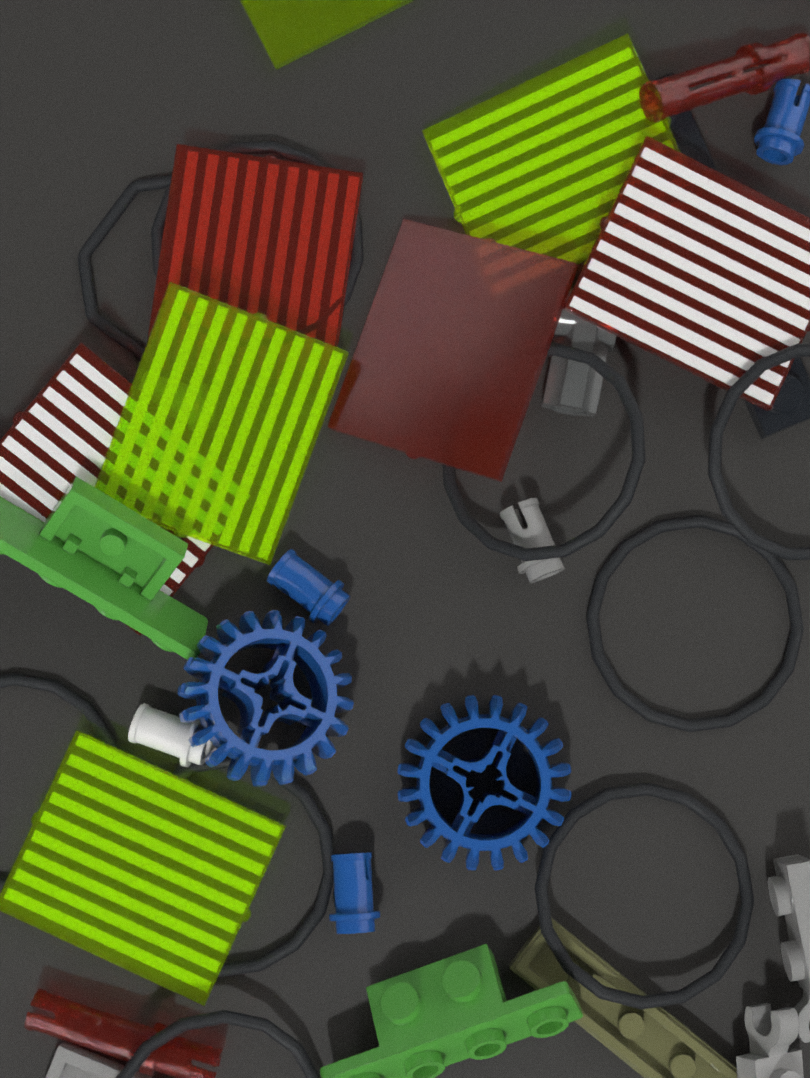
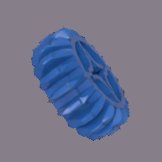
M271 610L265 615L262 627L255 613L248 611L240 616V630L235 624L226 619L216 627L220 642L213 637L205 635L197 643L199 651L207 660L190 657L186 660L183 668L188 674L200 681L186 682L178 687V695L186 699H196L197 706L180 712L179 717L182 723L200 721L203 730L193 734L188 741L192 747L200 746L208 740L213 743L215 748L205 759V763L209 767L217 766L228 756L231 758L227 769L228 779L232 781L241 779L250 765L253 786L261 787L266 785L270 778L271 768L278 783L284 785L293 782L294 766L305 776L317 771L313 753L323 759L331 758L336 753L333 743L326 735L342 737L348 732L349 728L345 722L334 715L335 713H344L353 709V700L348 697L337 696V689L350 684L352 676L348 673L334 676L331 666L342 659V652L336 649L325 655L321 653L318 648L325 642L326 632L322 630L314 632L307 639L302 637L305 628L304 618L296 616L283 630L282 617L278 610ZM250 648L275 650L272 659L264 665L260 674L250 673L245 670L235 673L224 668L234 653ZM296 664L308 680L312 700L301 695L294 686L293 672ZM272 679L270 687H272L270 698L277 702L278 705L264 711V716L261 717L263 698L259 694L254 693V691L269 684V680ZM218 688L223 690L222 696L232 700L239 708L241 716L240 725L237 730L240 734L239 737L234 734L223 718L218 701ZM274 721L284 722L288 725L297 722L306 726L300 738L287 749L265 750L257 748L261 737L269 732Z
M474 695L465 697V708L468 716L457 719L455 710L450 703L441 705L442 715L449 724L439 730L432 720L427 717L420 722V726L424 732L432 737L428 745L425 746L412 738H409L405 744V748L408 751L421 756L419 765L400 763L398 766L399 775L417 778V786L398 790L399 801L409 802L419 799L421 805L420 808L411 811L405 816L407 825L410 827L415 826L427 819L432 826L423 833L420 843L425 848H428L440 836L446 838L448 841L442 849L441 859L447 863H450L455 858L459 846L466 848L465 861L468 870L477 869L479 851H489L490 862L494 870L503 869L504 860L500 849L511 846L515 858L520 863L527 861L528 853L520 841L530 834L535 843L544 848L549 843V839L537 827L542 818L555 826H561L564 821V817L561 814L548 808L550 799L561 802L570 801L571 799L570 790L552 786V777H564L571 773L570 765L562 762L550 765L547 758L563 748L562 741L559 738H554L540 745L536 738L546 730L548 722L544 718L539 717L527 729L521 726L520 723L527 712V706L523 703H517L513 707L509 719L501 717L503 700L501 696L497 695L491 696L488 714H479L478 701ZM475 728L499 729L493 743L477 759H462L442 750V747L449 740L467 730ZM516 739L525 746L534 762L537 776L535 796L514 786L507 778L506 766ZM500 751L494 764L499 773L494 778L502 780L501 787L512 793L514 797L510 798L500 792L495 794L486 791L481 799L477 798L472 810L468 812L474 800L468 791L473 789L474 786L473 784H466L467 778L465 774L453 769V767L459 766L468 772L474 770L482 773L487 764H492L497 752ZM432 767L446 773L447 776L456 780L462 787V801L452 824L441 815L432 799L429 786ZM504 805L525 814L516 824L501 832L486 835L470 833L474 823H477L481 814L491 806Z

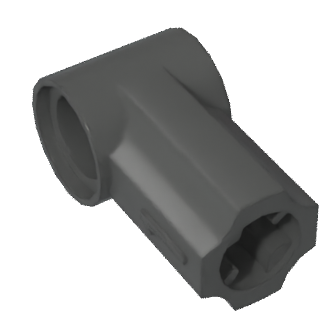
M560 285L549 340L554 341V343L593 352L606 362L608 351L612 352L618 330L569 305L573 297L576 296L618 318L621 317L622 308L584 289ZM551 356L541 407L572 416L594 417L599 405L604 378L588 364Z

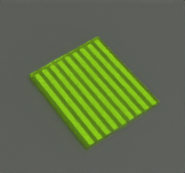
M628 33L422 130L456 209L454 211V218L457 222H461L495 301L602 253L596 250L600 240L615 247L625 243L626 241L605 231L609 221L639 236L650 231L614 213L618 202L663 225L674 220L624 195L623 192L627 184L687 214L698 210V208L632 176L637 165L700 197L693 183L640 157L644 148L647 147L687 168L669 128L671 119L668 114L662 112Z
M169 282L94 487L158 526L174 531L175 536L179 538L189 536L270 565L349 352L267 320L263 313L257 312L253 315Z
M76 730L39 811L35 812L31 818L32 827L0 893V911L205 1006L242 923L247 922L251 917V910L249 908L287 825L87 733Z

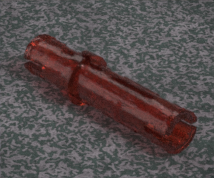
M801 32L794 34L790 38L767 45L758 42L749 43L741 46L733 56L696 66L656 81H648L641 85L639 91L641 109L649 121L656 123L664 120L666 117L709 105L743 92L750 95L766 92L772 87L773 82L810 71V37ZM766 64V66H763V67H761V68H759V69H756V70H753V71H750V72H747V73H744V72H743V71H746V70H748V69H751V68H754V67H757V66ZM711 81H714V82H715V83H713V84H710V85H707V86H704V87H701V88H698V89H695V90H692V91L689 90V88H692V87H695V86H698V85H701V84H705V83H708V82H711Z
M42 988L38 989L30 1005L55 1013V1018L36 1012H28L24 1026L25 1030L31 1032L34 1030L125 1061L130 1060L142 1042L168 1027L157 1022L152 1028L49 993ZM177 1036L151 1052L141 1065L139 1072L151 1077L158 1071L176 1078H215L216 1072L192 1064V1060L194 1059L214 1067L219 1066L223 1049Z

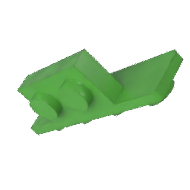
M77 476L45 522L0 496V554L7 555L35 571L48 584L64 588L92 604L105 617L119 620L149 637L159 648L167 652H174L187 660L190 657L197 658L201 653L197 643L205 636L208 625L207 618L160 591L184 559L188 543Z
M484 944L367 986L366 990L379 1047L320 1068L321 1078H435L448 1065L468 1058L475 1060L492 1058L502 1053L508 1044L530 1036L545 1038L559 1034L568 1027L570 1022L582 1018L583 1013L577 998L565 981L507 1001L494 954L489 946Z

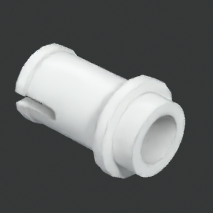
M146 703L141 704L137 709L128 733L129 742L139 743L180 758V765L184 767H189L191 762L202 766L213 744L208 740L200 746L192 747L188 739L196 732L203 730L199 720L182 723L180 717L155 709Z

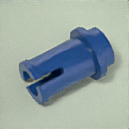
M788 78L777 81L763 128L758 129L754 136V142L758 146L756 154L762 160L776 165H788L793 162L794 156L801 154L803 151L804 142L800 136L810 107L809 84L806 83L802 88L801 94L796 95L800 80Z
M293 549L288 550L273 567L266 581L270 585L276 586L311 613L308 618L310 622L314 624L320 620L326 626H329L350 600L351 596L342 590L344 583L341 580L333 583L296 555L297 553Z
M372 852L331 855L334 875L335 913L329 914V921H336V934L375 931V919L381 916L380 911H374Z

